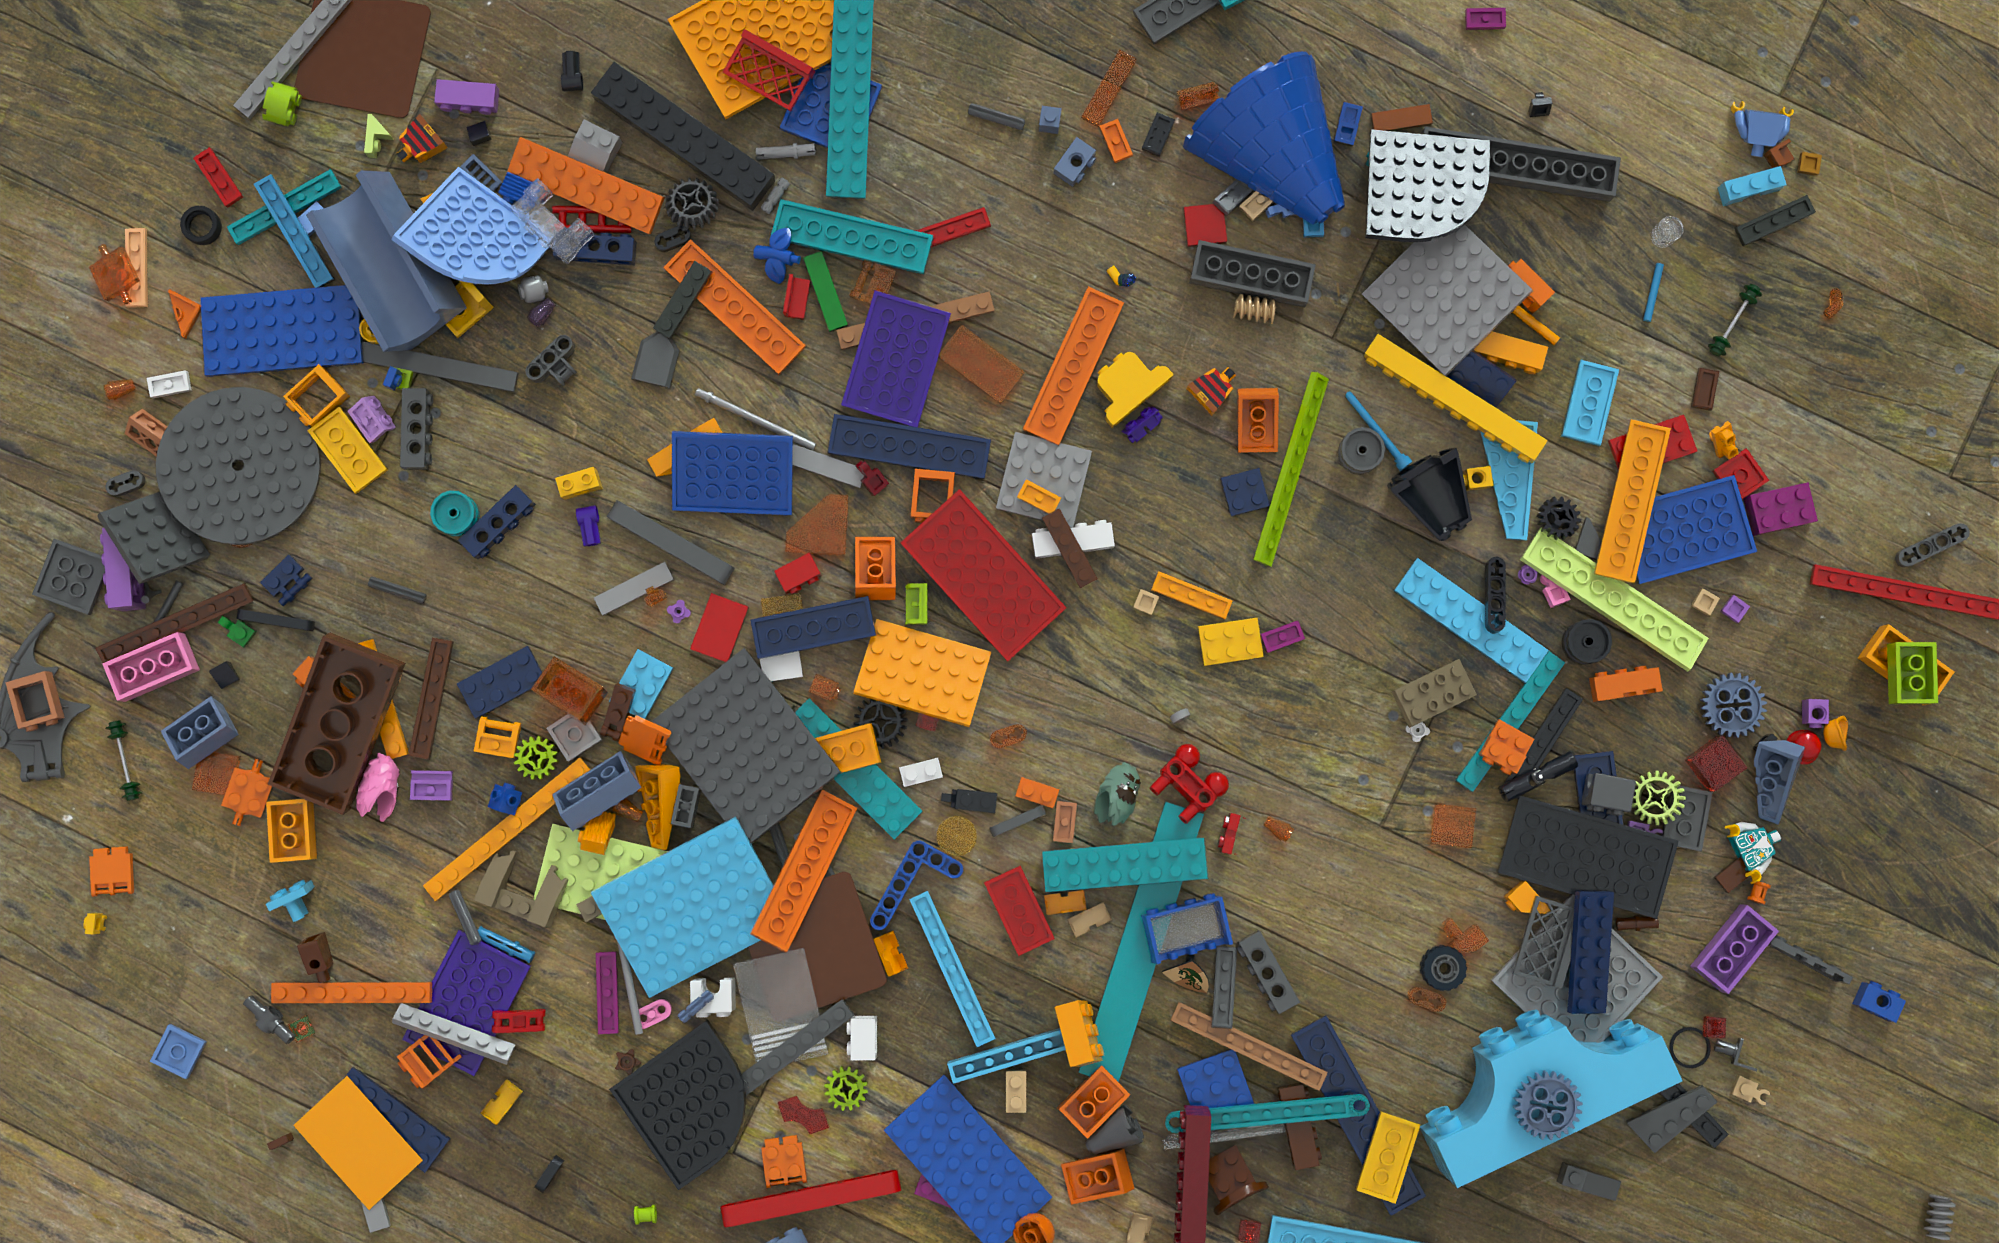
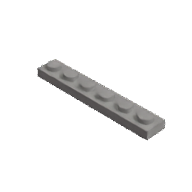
M403 1003L400 1004L392 1018L393 1024L506 1065L515 1049V1044Z

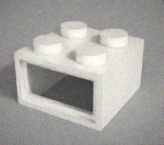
M853 1016L851 1021L847 1022V1035H851V1041L847 1043V1055H851V1060H876L877 1016Z

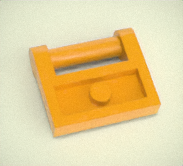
M481 716L474 752L515 759L514 754L517 749L521 723L514 722L513 724L489 720L488 717ZM486 727L512 731L511 737L485 733Z

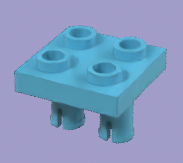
M304 879L298 881L288 888V891L286 888L275 892L274 895L270 896L271 900L266 903L269 911L282 905L283 907L286 906L292 921H298L309 913L301 897L308 894L315 886L312 880L307 882Z

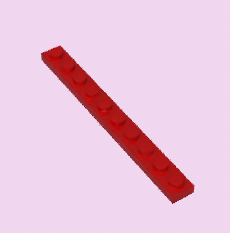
M1816 564L1812 567L1810 585L1999 620V599Z

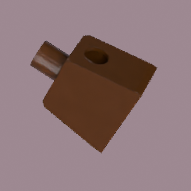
M323 932L306 937L297 945L308 975L316 973L318 983L326 982L331 979L328 969L333 965L326 933Z

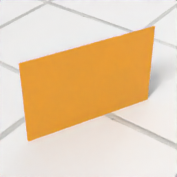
M348 1076L293 1125L368 1210L423 1161Z

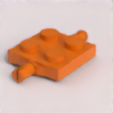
M255 758L253 767L249 770L234 767L221 806L236 812L232 822L234 825H236L239 817L237 826H241L244 815H253L259 818L262 816L272 786L268 785L270 778L260 773L262 763L264 762L262 760L259 761L258 767H256L259 759Z

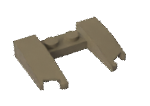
M510 851V855L501 857L500 853H495L481 881L474 901L524 918L542 927L551 928L568 879L564 878L561 880L555 874L558 870L557 866L551 865L536 899L528 898L505 889L518 852Z

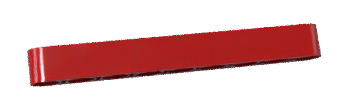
M890 1170L729 1203L720 1206L723 1226L732 1227L892 1194L902 1189L898 1170Z

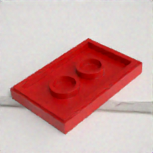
M711 593L690 649L727 662L731 657L749 607Z

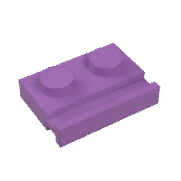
M411 770L410 800L452 801L453 771Z

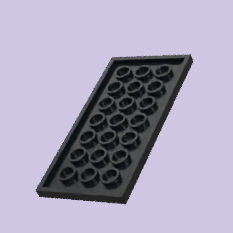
M1519 796L1497 873L1575 895V891L1614 892V907L1657 919L1679 841Z

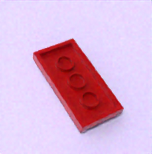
M1684 414L1654 424L1671 428L1663 464L1698 451ZM1627 434L1608 440L1618 469Z
M1021 866L984 882L1018 956L1055 939Z

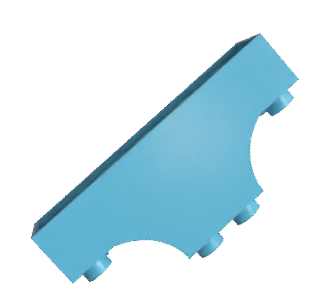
M1531 1010L1519 1015L1515 1019L1518 1026L1509 1031L1503 1032L1501 1027H1495L1479 1035L1481 1044L1472 1048L1476 1061V1073L1468 1096L1457 1109L1451 1112L1448 1106H1442L1430 1111L1426 1115L1428 1123L1421 1125L1420 1130L1439 1171L1455 1187L1459 1188L1682 1082V1078L1663 1037L1643 1025L1633 1024L1631 1019L1612 1025L1609 1028L1611 1036L1607 1037L1603 1042H1583L1576 1040L1562 1023L1546 1014L1540 1015L1538 1010ZM1543 1070H1545L1550 1076V1073L1554 1071L1557 1077L1561 1073L1564 1075V1080L1569 1078L1572 1081L1570 1085L1577 1086L1574 1092L1581 1094L1576 1099L1583 1103V1105L1577 1106L1582 1111L1581 1114H1576L1580 1121L1572 1122L1575 1128L1568 1127V1135L1563 1131L1560 1132V1139L1555 1134H1553L1552 1140L1548 1139L1547 1134L1544 1140L1539 1138V1133L1536 1137H1533L1531 1131L1526 1132L1524 1130L1526 1125L1521 1126L1518 1123L1522 1118L1515 1117L1519 1110L1513 1108L1514 1105L1518 1104L1513 1097L1520 1096L1516 1089L1523 1090L1524 1087L1521 1085V1081L1526 1084L1529 1083L1527 1076L1535 1079V1072L1542 1076ZM1539 1088L1536 1091V1098L1543 1095V1088ZM1563 1092L1557 1094V1102L1564 1098ZM1533 1100L1530 1101V1104H1540L1545 1108L1550 1106L1560 1110L1566 1109V1107L1554 1106L1550 1102L1543 1104ZM1533 1110L1531 1117H1538L1540 1114V1110ZM1555 1113L1552 1116V1122L1559 1120L1560 1113Z

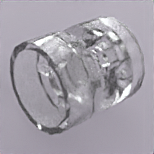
M1673 216L1663 218L1651 231L1652 242L1661 248L1671 246L1683 234L1682 222Z

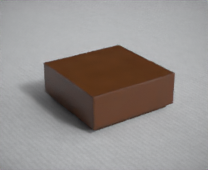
M288 1133L267 1143L269 1150H274L293 1141L294 1137L292 1133Z

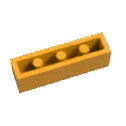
M1492 331L1473 350L1493 364L1499 362L1505 364L1507 368L1524 369L1525 373L1535 374L1543 369L1548 347Z

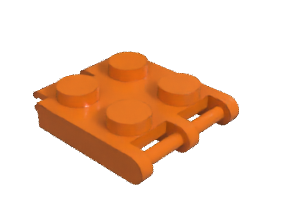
M637 715L635 717L628 716L618 743L624 746L623 750L653 764L661 765V756L663 751H666V741L671 736V731Z
M128 846L111 848L112 855H110V848L93 849V856H89L92 897H96L98 894L134 893L133 854L128 853ZM127 886V888L116 889V887ZM108 887H109L108 890H98V888H108Z
M797 1135L783 1137V1144H780L779 1137L765 1139V1147H762L761 1150L766 1188L779 1184L787 1186L789 1183L800 1181L807 1183L802 1141L798 1142ZM802 1176V1177H799V1178H792V1179H789V1178H788V1177ZM784 1178V1180H778V1181H771V1182H770V1180H776V1179Z

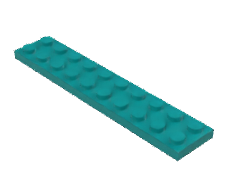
M834 0L826 197L866 198L874 0Z

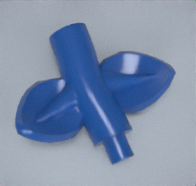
M782 228L775 231L770 237V246L756 245L754 248V258L767 260L765 272L772 281L781 284L785 279L786 265L792 266L793 263L799 264L801 261L800 256L787 250L791 243L790 228Z

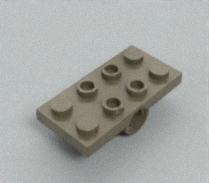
M1460 659L1391 691L1409 728L1477 695Z

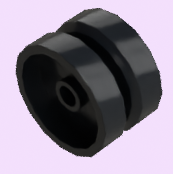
M1593 619L1582 620L1572 624L1564 632L1562 638V648L1567 658L1581 665L1596 663L1604 659L1612 646V637L1608 628L1600 621Z

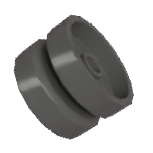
M1365 427L1356 428L1349 432L1339 444L1337 453L1339 462L1350 473L1358 475L1369 473L1384 458L1385 445L1383 439L1376 431ZM1359 448L1364 450L1363 454L1359 452Z

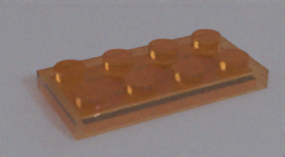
M963 325L958 328L938 356L943 362L999 404L1004 401L1025 373Z

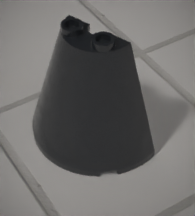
M1457 448L1439 451V456L1429 455L1414 462L1391 479L1393 483L1391 484L1390 482L1387 485L1389 491L1439 541L1448 539L1451 536V531L1454 529L1460 531L1467 526L1468 522L1472 521Z

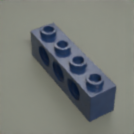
M561 230V233L555 232L553 257L561 261L635 266L637 242L628 234H620V237H615L610 233L592 235L591 232L582 231L580 234H573L572 231ZM574 242H580L578 249H571V245ZM594 243H599V244H600V247H599L598 250H596V251H591V250H590L591 246H592ZM617 244L620 246L617 252H610V248L613 245Z
M515 485L458 541L474 558L483 559L490 553V548L494 544L497 545L503 541L505 533L509 530H514L519 525L518 521L523 516L527 517L533 512V507L536 504ZM516 505V513L510 515L508 512L509 507ZM497 519H502V526L495 529L494 522ZM482 533H487V541L481 543L479 539L480 535Z

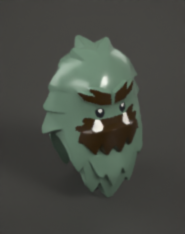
M1123 762L1122 765H1116V767L1111 769L1110 773L1105 777L1106 780L1100 785L1094 805V813L1097 815L1099 823L1105 820L1108 822L1112 820L1113 826L1120 822L1123 824L1129 815L1134 812L1141 782L1136 767L1126 762Z

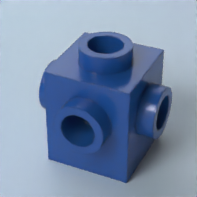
M504 783L503 786L495 784L490 795L488 807L515 816L521 801L522 792L515 790L516 786Z

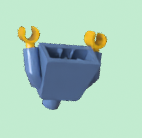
M1741 101L1740 108L1735 106V102H1733L1731 111L1734 113L1736 127L1743 141L1753 144L1752 156L1763 157L1765 146L1775 147L1789 133L1790 117L1794 113L1793 109H1790L1788 114L1785 113V107L1779 113L1749 109L1742 111L1745 103Z

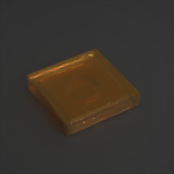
M1435 803L1431 843L1472 848L1476 808Z

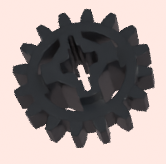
M1562 496L1558 500L1556 497H1552L1550 501L1547 499L1543 503L1544 505L1539 507L1538 510L1540 512L1536 517L1541 520L1537 524L1543 525L1541 532L1547 531V537L1554 535V539L1557 540L1561 536L1562 540H1565L1568 536L1571 537L1574 531L1579 529L1577 524L1581 522V519L1577 518V516L1580 514V511L1574 510L1577 505L1571 506L1570 499L1564 502Z

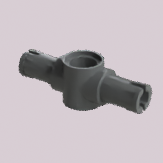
M249 996L243 1002V1005L255 1015L257 1020L256 1026L261 1031L268 1034L275 1033L285 1044H289L294 1040L296 1035L284 1025L283 1015L278 1009L272 1006H263L254 996Z

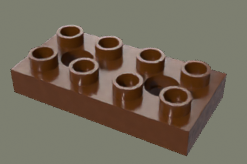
M331 632L323 635L268 785L344 815L352 807L359 784L363 778V773L369 762L406 663ZM346 675L354 676L361 685V693L356 698L347 697L340 686L341 678ZM318 749L327 751L333 759V768L328 772H323L316 767L313 753Z

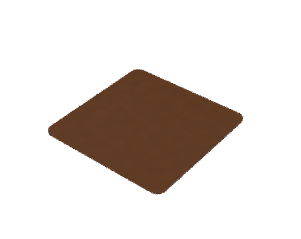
M322 0L313 1L311 13L321 3ZM352 0L300 61L294 85L298 89L299 95H302V99L397 118L406 117L410 110L431 11L429 7L402 0Z
M840 872L823 878L788 952L785 953L762 940L748 947L771 1015L776 1021H782L838 1002L841 999H847L884 986L887 981L851 874L848 872Z

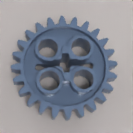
M1728 673L1726 678L1723 674L1720 675V681L1717 678L1712 679L1714 685H1706L1709 691H1702L1706 698L1700 699L1701 702L1705 703V706L1700 707V709L1706 711L1702 717L1709 718L1705 724H1713L1712 731L1719 729L1718 735H1723L1725 732L1727 738L1731 737L1732 733L1734 738H1739L1740 734L1747 736V731L1750 733L1754 732L1753 726L1760 727L1757 720L1765 719L1760 715L1762 712H1767L1766 709L1762 708V705L1767 704V702L1761 701L1765 693H1758L1761 686L1754 687L1756 681L1748 682L1749 676H1744L1741 679V673H1737L1735 677L1732 673ZM1741 689L1744 690L1746 694L1744 700H1742L1739 697V691ZM1720 691L1725 693V701L1719 699ZM1744 702L1751 703L1750 706H1742L1735 708L1729 707L1719 709L1716 708V705L1735 704ZM1743 709L1748 713L1746 720L1741 717ZM1723 711L1728 714L1727 721L1721 719Z
M1543 1070L1542 1076L1535 1072V1079L1527 1076L1529 1083L1526 1084L1521 1081V1085L1524 1088L1523 1090L1516 1089L1520 1096L1513 1097L1518 1102L1513 1108L1519 1110L1515 1117L1522 1118L1518 1123L1521 1126L1526 1125L1524 1130L1526 1132L1531 1131L1533 1137H1536L1539 1133V1138L1544 1140L1546 1134L1550 1140L1553 1139V1134L1560 1139V1132L1562 1131L1568 1135L1567 1128L1574 1129L1575 1127L1572 1122H1579L1580 1120L1576 1117V1114L1582 1113L1577 1106H1581L1583 1103L1576 1100L1581 1094L1574 1092L1577 1086L1570 1085L1572 1081L1569 1078L1564 1080V1075L1561 1073L1557 1077L1554 1071L1550 1073V1076L1545 1070ZM1539 1088H1543V1095L1536 1098V1091ZM1563 1092L1564 1098L1557 1102V1094ZM1533 1100L1543 1104L1550 1102L1554 1106L1566 1107V1109L1560 1110L1550 1106L1545 1108L1540 1104H1530V1101ZM1535 1109H1539V1116L1536 1118H1532V1111ZM1555 1113H1560L1559 1120L1552 1122V1116Z

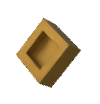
M1808 152L1800 153L1797 173L1819 175L1822 155Z

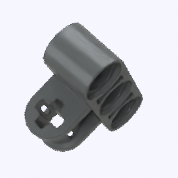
M567 335L558 336L528 364L525 370L527 377L534 383H542L552 374L564 386L565 382L573 374H577L574 368L566 361L576 348L572 339ZM568 341L569 347L562 350L560 348L561 344ZM549 355H555V360L552 363H546V358ZM537 368L540 369V375L532 377V371Z

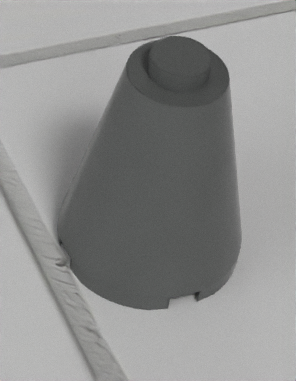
M1127 1105L1118 1108L1087 1139L1085 1144L1090 1153L1093 1152L1097 1155L1143 1142L1144 1135L1137 1119H1133L1130 1116L1133 1112Z

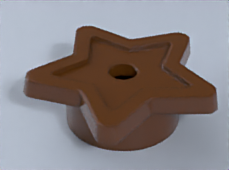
M630 1049L626 1054L616 1053L618 1057L616 1070H625L630 1075L633 1067L641 1064V1061L634 1057L633 1049Z

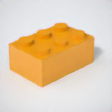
M305 799L266 802L270 863L317 859L314 803Z
M1077 1000L1055 1006L1070 1067H1082L1103 1061L1104 1051L1102 1045L1098 1044L1097 1036L1099 1033L1096 1024H1093L1092 1021L1093 1009L1091 1004H1088L1087 1001Z

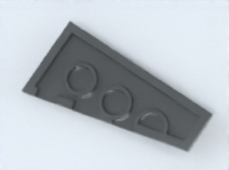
M1778 935L1768 944V946L1835 982L1850 985L1853 979L1852 976L1842 972L1840 968L1824 963L1823 959L1813 954L1810 956L1804 953L1805 950L1803 948L1787 944V940Z
M1701 1085L1670 1102L1667 1101L1661 1104V1106L1653 1110L1643 1112L1638 1117L1628 1119L1626 1122L1646 1145L1656 1153L1714 1106L1717 1100Z

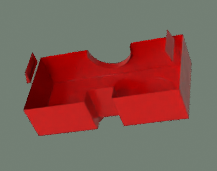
M1229 813L1228 816L1224 817L1222 828H1225L1224 836L1220 835L1218 847L1221 848L1220 852L1232 854L1241 815Z

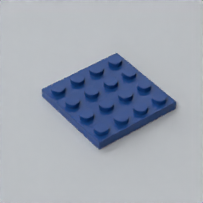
M826 64L815 70L814 76L809 79L792 111H786L780 125V130L828 148L831 64ZM803 77L800 78L797 86L801 84L802 80L804 79ZM871 80L869 118L882 89L881 84Z

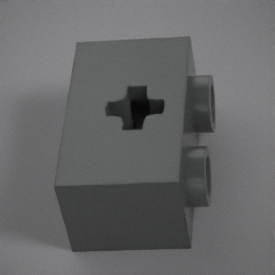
M679 784L671 824L694 828L701 794L700 788Z

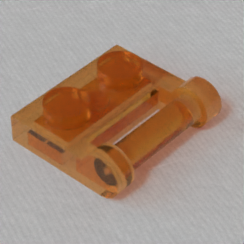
M863 260L861 273L854 290H851L849 296L871 304L875 290L886 294L889 293L897 271L875 262ZM870 269H873L875 273L867 293L863 294L861 291Z

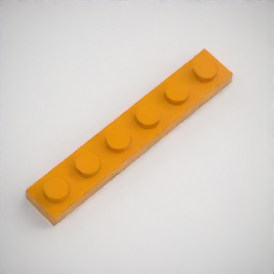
M374 639L358 643L377 651ZM393 700L380 730L386 755L390 756L391 759L409 754Z

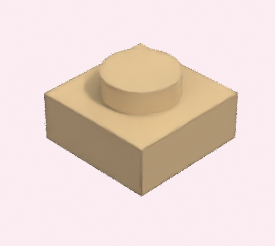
M1702 588L1699 590L1691 607L1710 616L1720 598Z
M1141 589L1133 608L1152 615L1159 596Z

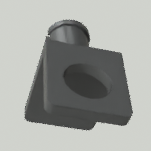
M1738 1038L1736 1044L1720 1039L1716 1040L1715 1044L1721 1045L1724 1048L1715 1046V1052L1732 1056L1731 1064L1757 1072V1068L1738 1063L1744 1041L1743 1038Z

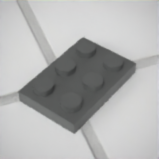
M1678 786L1677 789L1683 788L1685 792L1679 794V796L1686 797L1684 801L1679 800V803L1684 804L1685 807H1677L1681 815H1677L1674 812L1672 814L1675 817L1674 821L1667 817L1668 824L1663 825L1662 836L1678 840L1677 847L1702 852L1713 792ZM1673 791L1668 797L1667 806L1669 809L1674 802Z

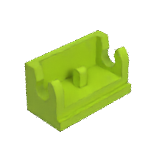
M910 583L906 585L905 625H928L927 583Z

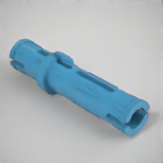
M482 926L478 929L479 935L484 942L528 963H531L536 952L521 946L520 942H513ZM489 936L503 942V944L490 939ZM508 945L522 951V953L509 948Z

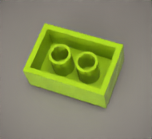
M1894 642L1887 644L1889 704L1938 703L1936 642Z

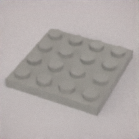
M1015 432L996 509L1043 521L1042 517L1048 515L1047 513L1017 498L1027 479L1061 497L1056 510L1060 508L1069 527L1073 528L1092 451L1060 443L1058 446L1042 438Z

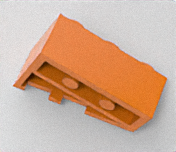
M1646 666L1634 667L1635 671L1627 672V669L1614 670L1615 674L1607 675V671L1595 673V677L1589 678L1593 702L1663 691L1659 667L1647 669Z

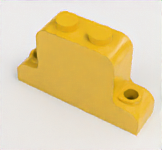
M1121 352L1113 359L1114 363L1110 367L1106 365L1099 370L1097 387L1112 403L1105 409L1106 422L1111 428H1114L1173 378L1174 374L1168 367L1158 365L1150 371L1135 353L1127 352L1123 355Z

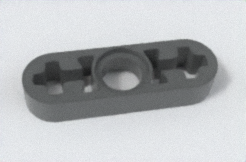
M1040 805L989 829L992 836L995 837L1041 817L1046 812L1043 805Z

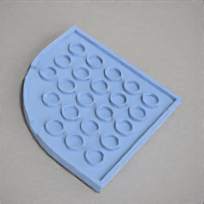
M458 167L403 224L391 240L424 264L445 276L474 284H498L514 280L528 272L553 245L554 236Z

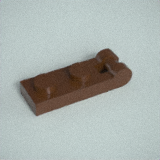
M619 683L615 684L604 724L600 730L601 736H609L614 741L619 742L626 718L630 712L636 692L635 689ZM611 724L617 726L616 730L611 729Z

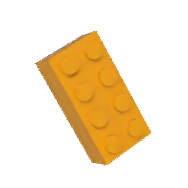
M1883 625L1878 628L1858 656V659L1888 680L1887 644L1913 641L1891 625ZM1937 659L1939 695L1955 672Z

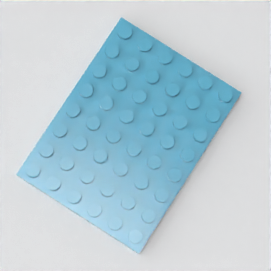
M734 817L591 891V895L650 998L759 942L760 939L752 936L750 932L774 885L737 817Z

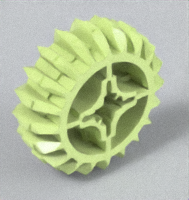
M1655 771V777H1652V774L1647 772L1649 779L1646 780L1641 775L1640 779L1643 782L1640 784L1636 781L1638 789H1635L1634 793H1636V796L1633 797L1636 803H1632V808L1638 807V809L1635 810L1634 814L1639 815L1643 813L1640 820L1644 821L1648 817V824H1652L1653 819H1655V824L1659 826L1660 819H1662L1666 825L1668 824L1667 817H1670L1672 821L1675 820V817L1672 815L1674 812L1677 815H1681L1677 807H1685L1684 804L1679 803V800L1684 801L1686 797L1679 796V794L1685 792L1683 788L1677 789L1681 784L1679 781L1674 784L1672 783L1675 779L1673 775L1667 780V772H1664L1662 777H1660L1659 771ZM1663 782L1669 786L1666 789L1655 790L1651 783ZM1646 787L1649 792V798L1642 805L1641 795ZM1651 790H1653V792L1658 795L1662 794L1663 798H1661V802L1664 806H1662L1657 801L1653 802L1652 799H1654V794ZM1673 791L1674 802L1669 809L1666 804V798ZM1654 806H1659L1664 811V813L1651 814L1648 813L1646 810Z

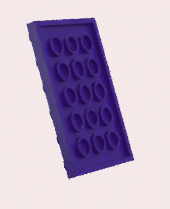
M875 290L841 406L908 426L918 427L951 313Z
M458 930L432 980V1003H421L418 1009L496 1037L497 1033L492 1032V1025H494L492 1011L510 1010L532 966L484 941L472 946L465 932ZM407 1029L402 1040L414 1044L424 1035ZM430 1037L423 1041L435 1057L449 1063L448 1059ZM438 1040L453 1059L459 1054L462 1056L453 1066L476 1076L485 1058L484 1056Z

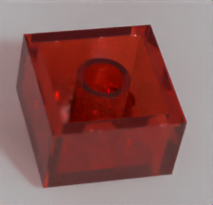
M1723 735L1714 737L1684 759L1709 792H1716L1747 769L1744 762Z

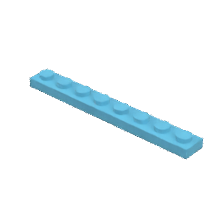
M926 891L909 899L976 1046L979 1047L994 1040L995 1036L929 892Z

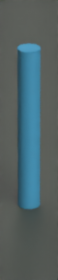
M1656 263L1643 318L1645 322H1651L1664 267V264Z

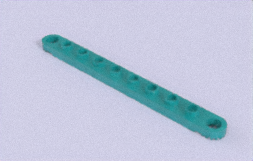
M1354 1094L1209 1108L1211 1113V1130L1363 1116L1369 1111L1370 1104L1366 1096ZM1357 1100L1363 1101L1365 1103L1364 1109L1356 1110L1353 1107L1354 1102ZM1173 1111L1166 1117V1128L1172 1133L1182 1132L1181 1125L1179 1127H1172L1169 1122L1173 1117L1179 1118L1180 1111Z

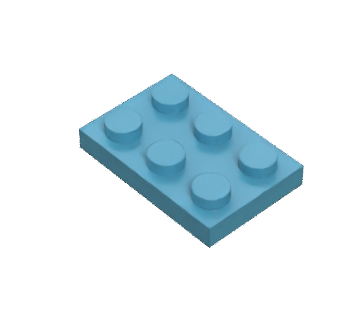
M637 649L619 684L636 690L629 713L646 719L674 668Z

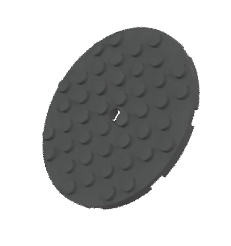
M224 388L198 397L186 405L172 419L164 431L158 447L156 476L165 504L175 518L186 528L213 542L247 545L262 542L279 535L280 532L290 525L292 526L305 513L317 491L319 474L321 473L320 451L318 444L307 431L310 429V426L307 427L300 421L299 417L301 415L297 411H291L285 404L287 403L285 400L272 393L255 388ZM237 460L244 463V467L240 471H236L233 468Z

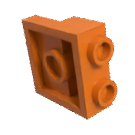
M1498 719L1479 755L1483 757L1482 760L1487 764L1493 766L1495 763L1500 766V771L1507 775L1517 774L1527 757L1526 754L1534 738Z

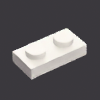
M186 370L147 378L149 394L152 399L192 391L189 372Z
M938 758L899 767L904 787L943 777Z

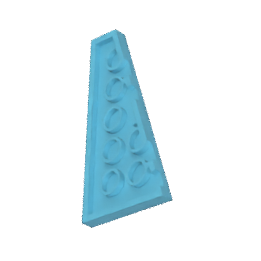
M1516 420L1537 433L1538 422ZM1480 431L1488 466H1491L1493 487L1505 537L1510 540L1527 541L1534 462L1525 463L1518 458V454L1513 451L1511 453L1501 448L1499 442L1488 440L1483 436L1484 433Z

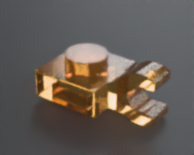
M653 586L645 589L648 596L644 599L650 607L668 598L663 589H655Z

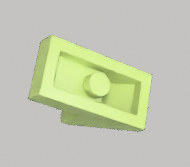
M368 114L364 153L369 158H377V152L381 150L379 139H394L372 114Z

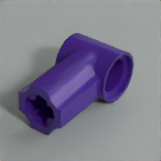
M597 506L576 508V517L581 528L583 546L601 544Z

